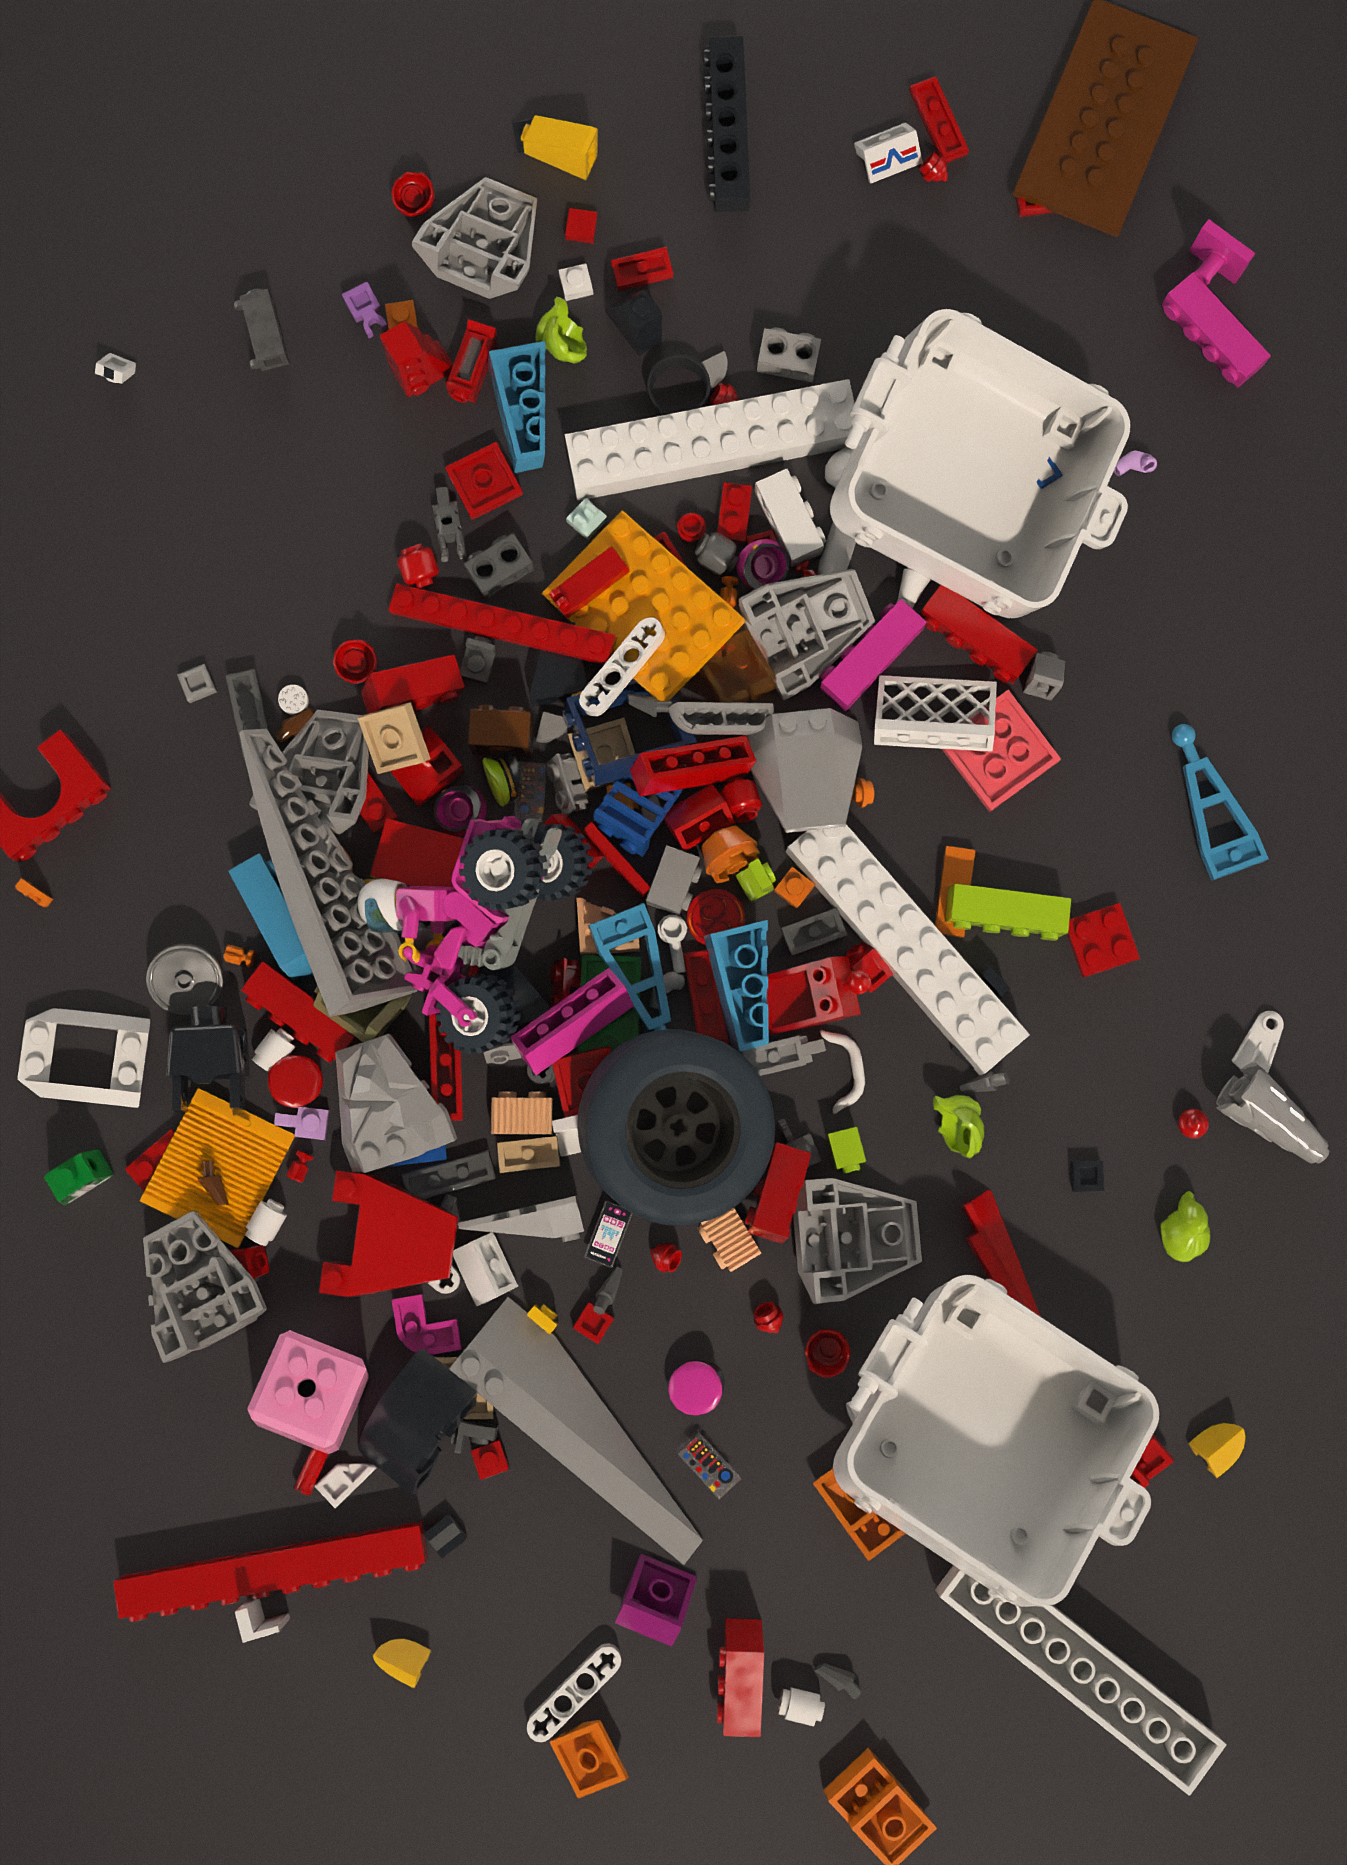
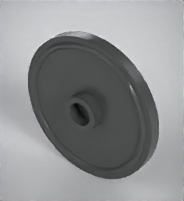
M182 943L168 946L154 956L147 970L146 984L152 999L160 1007L171 1013L190 1015V1008L211 1006L217 1000L222 989L223 974L220 964L210 952L197 945Z

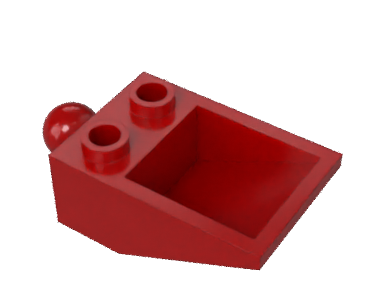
M848 956L829 957L768 974L769 1036L861 1015L857 994H864L869 990L871 986L869 975L860 970L852 972Z

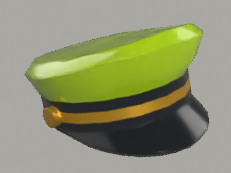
M508 751L504 757L496 760L484 757L482 762L486 779L497 803L504 807L508 802L517 800L520 772L516 756Z

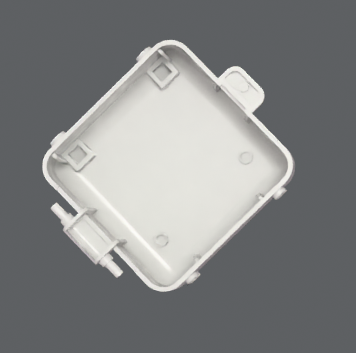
M951 309L938 310L919 324L905 340L895 335L887 352H884L881 358L874 360L850 413V416L853 418L851 421L852 429L845 445L854 450L833 493L830 503L831 518L835 526L842 533L855 539V542L859 545L870 547L982 606L988 613L1005 618L1022 617L1049 605L1057 598L1082 543L1093 549H1103L1111 545L1115 540L1127 513L1128 504L1121 493L1107 485L1129 437L1130 419L1123 405L1109 396V392L1102 386L1085 383L981 325V320L972 314L960 313ZM1050 457L1063 476L1041 489L1037 484L1038 478L1043 482L1055 474L1047 461Z
M973 1275L958 1276L935 1289L928 1296L924 1304L920 1300L912 1298L904 1313L899 1314L896 1320L890 1319L858 1373L861 1377L857 1384L859 1389L849 1406L860 1413L835 1454L833 1462L834 1476L840 1488L855 1499L854 1504L867 1513L875 1512L990 1589L988 1594L1002 1603L1008 1601L1011 1604L1023 1607L1051 1606L1063 1600L1069 1593L1098 1537H1101L1111 1545L1123 1546L1131 1543L1140 1529L1151 1507V1498L1147 1490L1131 1480L1130 1476L1158 1425V1404L1152 1392L1138 1382L1139 1377L1134 1372L1123 1366H1114L1006 1295L1008 1291L1001 1284L991 1279L984 1280Z

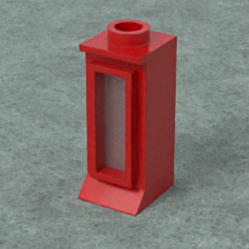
M468 319L465 335L448 381L445 383L448 394L452 399L461 403H466L467 401L476 403L488 370L489 351L495 350L498 343L496 328Z

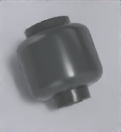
M712 532L710 535L705 533L694 550V554L697 555L696 563L714 575H721L725 570L731 572L738 561V557L735 555L737 550L736 544L718 532Z

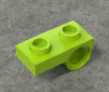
M759 859L749 863L748 868L736 875L749 902L774 890L772 883L776 881L775 876L768 863L766 862L762 865Z

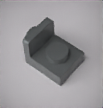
M475 636V639L467 638L465 643L467 648L460 668L461 676L463 679L488 685L497 654L496 647L492 644L491 640L484 637Z
M464 1419L451 1437V1444L456 1445L454 1453L461 1454L463 1452L466 1436L471 1437L470 1442L477 1444H488L489 1440L494 1441L497 1437L499 1425Z

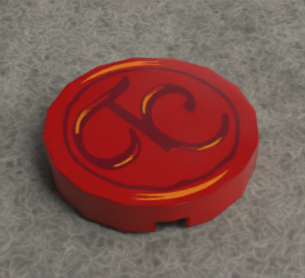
M710 889L701 892L692 900L687 910L688 929L698 943L706 946L705 935L745 926V912L742 903L735 895L725 890Z

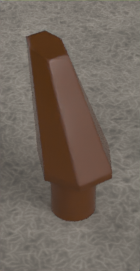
M309 707L282 722L283 727L274 735L275 738L283 744L291 735L295 736L316 711Z
M214 1161L202 1162L203 1177H199L198 1181L217 1205H229L221 1176H215Z

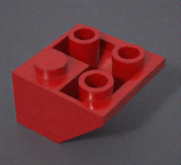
M430 726L421 731L431 759L424 763L390 771L418 808L465 773L461 763Z

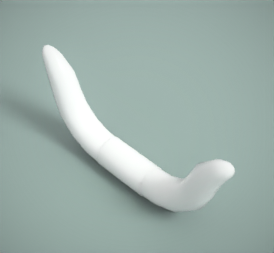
M821 1030L820 1034L824 1039L842 1045L850 1055L854 1085L851 1092L839 1099L834 1105L833 1113L836 1114L843 1108L855 1103L863 1094L865 1086L863 1061L860 1049L851 1038L843 1034Z

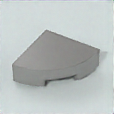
M725 351L701 362L709 374L711 391H714L716 386L722 383L725 378L728 365Z
M543 712L536 742H550L566 733L569 728H567L564 718Z

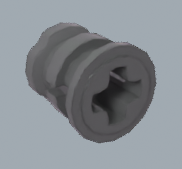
M550 1065L549 1070L545 1071L546 1077L541 1078L540 1075H534L530 1067H527L528 1077L536 1085H548L555 1079L553 1065Z

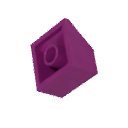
M640 1554L624 1594L615 1624L672 1647L683 1626L697 1576Z

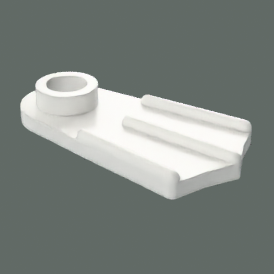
M1274 1011L1262 1012L1257 1017L1232 1059V1062L1239 1069L1250 1063H1257L1267 1073L1269 1072L1284 1026L1282 1017ZM1268 1019H1272L1275 1023L1272 1030L1266 1026Z

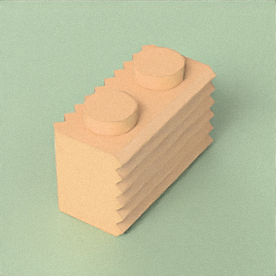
M499 1092V1098H492L491 1134H553V1098H546V1092H529L528 1098H516L517 1092Z
M735 1208L721 1216L701 1222L702 1225L697 1228L705 1243L712 1241L717 1249L713 1256L721 1269L728 1267L729 1271L732 1272L761 1254L750 1233H747L748 1230Z

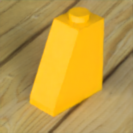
M535 115L531 124L525 125L521 135L524 154L587 180L598 153L597 128Z

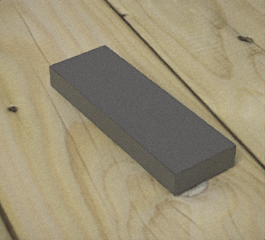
M489 1150L401 1174L405 1190L423 1199L497 1179Z

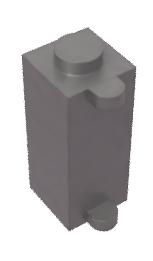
M253 289L248 291L247 294L241 295L240 300L234 302L235 310L244 311L256 357L249 361L251 369L260 368L261 371L288 365L287 352L274 303L268 289Z

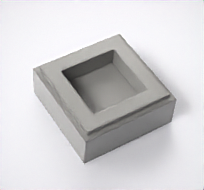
M205 664L177 674L189 703L217 692Z

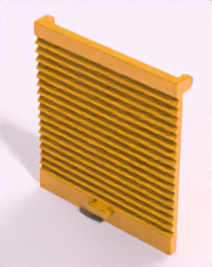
M198 1088L188 1106V1112L184 1114L139 1201L176 1219L191 1211H197L220 1240L239 1248L248 1230L246 1226L260 1201H263L295 1138V1134L245 1110L236 1111L231 1109L230 1103ZM214 1161L215 1176H221L229 1205H217L198 1181L199 1177H203L202 1162Z

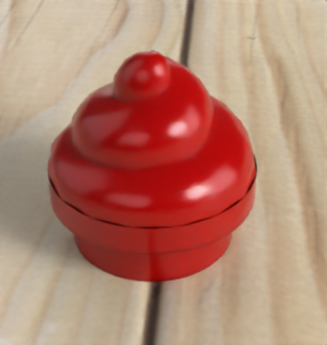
M933 152L919 167L922 178L926 182H946L948 179L947 163L943 155L938 156Z
M719 383L714 389L709 403L718 405L739 401L732 385Z
M1198 1109L1185 1110L1179 1116L1178 1128L1187 1138H1200L1208 1130V1118L1204 1112Z
M665 1242L650 1249L652 1261L659 1271L671 1273L678 1268L682 1259V1252L675 1244Z
M765 1302L759 1305L753 1313L756 1327L760 1331L778 1333L783 1320L781 1308L773 1302Z

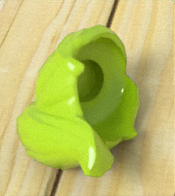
M556 297L554 299L555 305L542 316L537 325L536 343L545 341V349L556 359L575 364L581 362L587 356V346L582 334L583 327H578L575 322L568 318L566 301Z
M954 1095L949 1098L935 1096L933 1108L942 1114L941 1127L938 1128V1132L943 1135L951 1151L961 1153L964 1157L972 1158L975 1154L979 1153L984 1139V1124L980 1118L981 1107L979 1103L965 1095Z
M1187 1191L1181 1197L1178 1210L1161 1223L1162 1242L1167 1254L1181 1262H1189L1196 1256L1202 1255L1210 1243L1208 1215L1203 1206L1195 1201L1194 1194L1191 1191Z

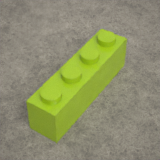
M953 884L948 887L945 922L953 923V928L970 930L971 926L982 927L983 932L1000 933V929L1011 930V935L1029 937V933L1040 934V939L1056 941L1058 936L1068 934L1071 898Z

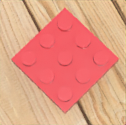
M1009 690L996 698L995 734L992 752L942 749L989 812L1061 760ZM981 713L970 719L976 725H988V719Z

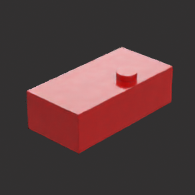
M386 818L370 876L374 880L388 879L402 882L407 887H453L452 874L464 838Z

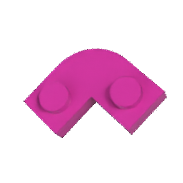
M423 1294L392 1299L397 1335L400 1341L411 1351L417 1353L420 1349H424L431 1355L462 1349L458 1318L428 1324Z

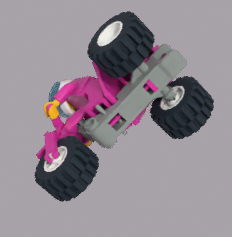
M504 816L503 820L491 821L471 819L452 874L453 887H407L402 882L376 879L361 889L357 899L360 917L367 923L372 932H402L401 937H406L405 943L401 944L398 949L400 957L405 962L407 958L413 964L423 967L424 970L407 972L404 975V980L411 982V986L414 989L428 992L422 1014L428 1016L438 1013L436 1014V1021H441L442 1025L438 1027L440 1034L446 1033L447 1036L444 1040L448 1044L454 1042V1049L458 1051L465 1049L467 1054L483 1053L502 1046L503 1043L511 1039V1033L517 1031L518 1025L515 1024V1021L520 1020L521 1013H516V1008L520 1007L519 1000H513L512 996L516 994L514 990L506 989L508 983L504 980L497 981V976L478 974L465 977L459 973L460 967L470 964L472 966H486L488 969L497 970L511 966L516 960L536 899L552 901L567 898L570 895L577 894L581 891L579 887L585 886L589 880L585 876L591 875L593 868L588 867L589 863L593 862V856H588L587 853L591 847L589 843L583 844L582 841L585 837L581 833L574 834L576 829L571 826L564 827V824H550L538 827L539 821L530 818L526 819L521 827L522 822L514 816ZM457 919L463 925L451 928L447 935L442 937V933H445V921ZM419 920L430 921V932L433 933L434 937L423 951H419L414 946L413 939H417Z

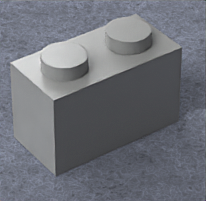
M666 845L646 899V904L680 916L682 909L687 911L693 894L688 893L691 883H698L703 867L698 865L700 857Z

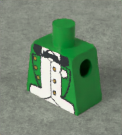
M97 1149L77 1154L43 1177L58 1202L67 1205L112 1177L114 1173L101 1151ZM89 1162L94 1165L96 1171L92 1169Z

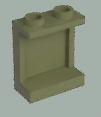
M317 986L315 989L317 997L313 1006L359 1040L365 1042L382 1036L405 1011L412 994L357 1012L330 1017Z

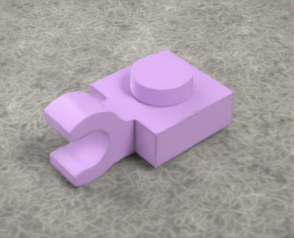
M298 1107L297 1116L275 1113L274 1125L295 1127L294 1137L326 1140L330 1110Z

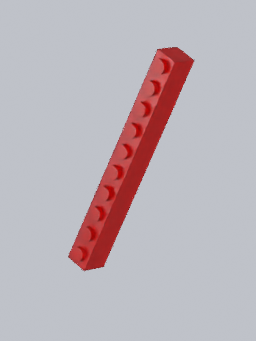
M423 1521L121 1575L113 1581L118 1619L129 1617V1622L146 1619L148 1618V1613L159 1612L160 1616H167L179 1612L178 1608L190 1606L191 1611L209 1607V1602L220 1601L221 1605L236 1603L240 1601L239 1597L251 1595V1599H260L270 1596L269 1591L280 1589L282 1594L299 1591L300 1586L312 1584V1588H321L330 1585V1580L342 1578L343 1583L360 1580L362 1574L373 1573V1577H381L391 1574V1569L403 1567L404 1572L418 1570L422 1568L421 1564L426 1563L429 1558Z

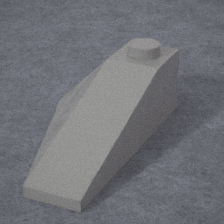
M578 1195L458 1223L459 1229L547 1238L562 1237V1242L580 1239L579 1233L585 1231Z

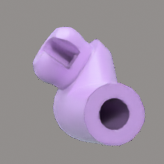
M1134 450L1118 460L1113 472L1117 476H1121L1130 469L1144 473L1152 472L1157 467V460L1148 453Z

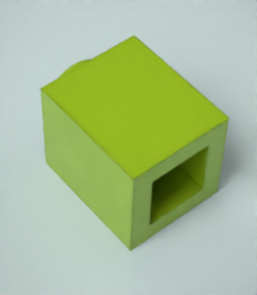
M853 1127L826 1134L834 1169L842 1168L843 1174L860 1170L859 1164L866 1162L858 1128Z

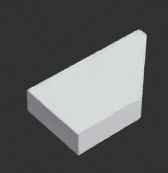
M337 1463L314 1487L336 1508L377 1466L373 1463Z

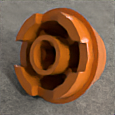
M738 826L715 831L701 847L706 873L712 875L716 883L728 881V874L745 870L749 867V863L759 859L757 854H760L757 849V842Z

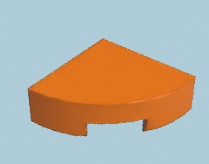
M21 878L15 885L19 892L29 896L42 907L47 908L53 901L51 897L27 880Z

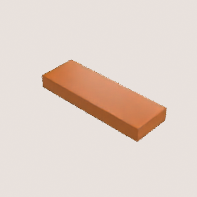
M951 846L945 847L935 926L942 935L963 938L965 935V930L953 928V923L945 922L948 887L953 884L971 885L976 850Z

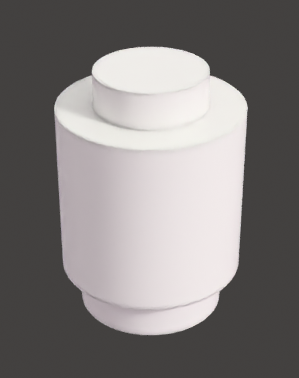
M279 1028L277 1032L271 1029L254 1051L256 1055L252 1060L269 1072L277 1061L285 1056H289L296 1047L291 1043L294 1037L282 1028Z
M268 1199L267 1203L260 1201L246 1226L248 1230L245 1236L260 1245L267 1246L269 1241H273L287 1217L283 1212L285 1207L272 1199Z
M792 1687L790 1690L782 1689L777 1714L783 1715L786 1720L814 1726L816 1721L821 1722L825 1702L820 1701V1694Z

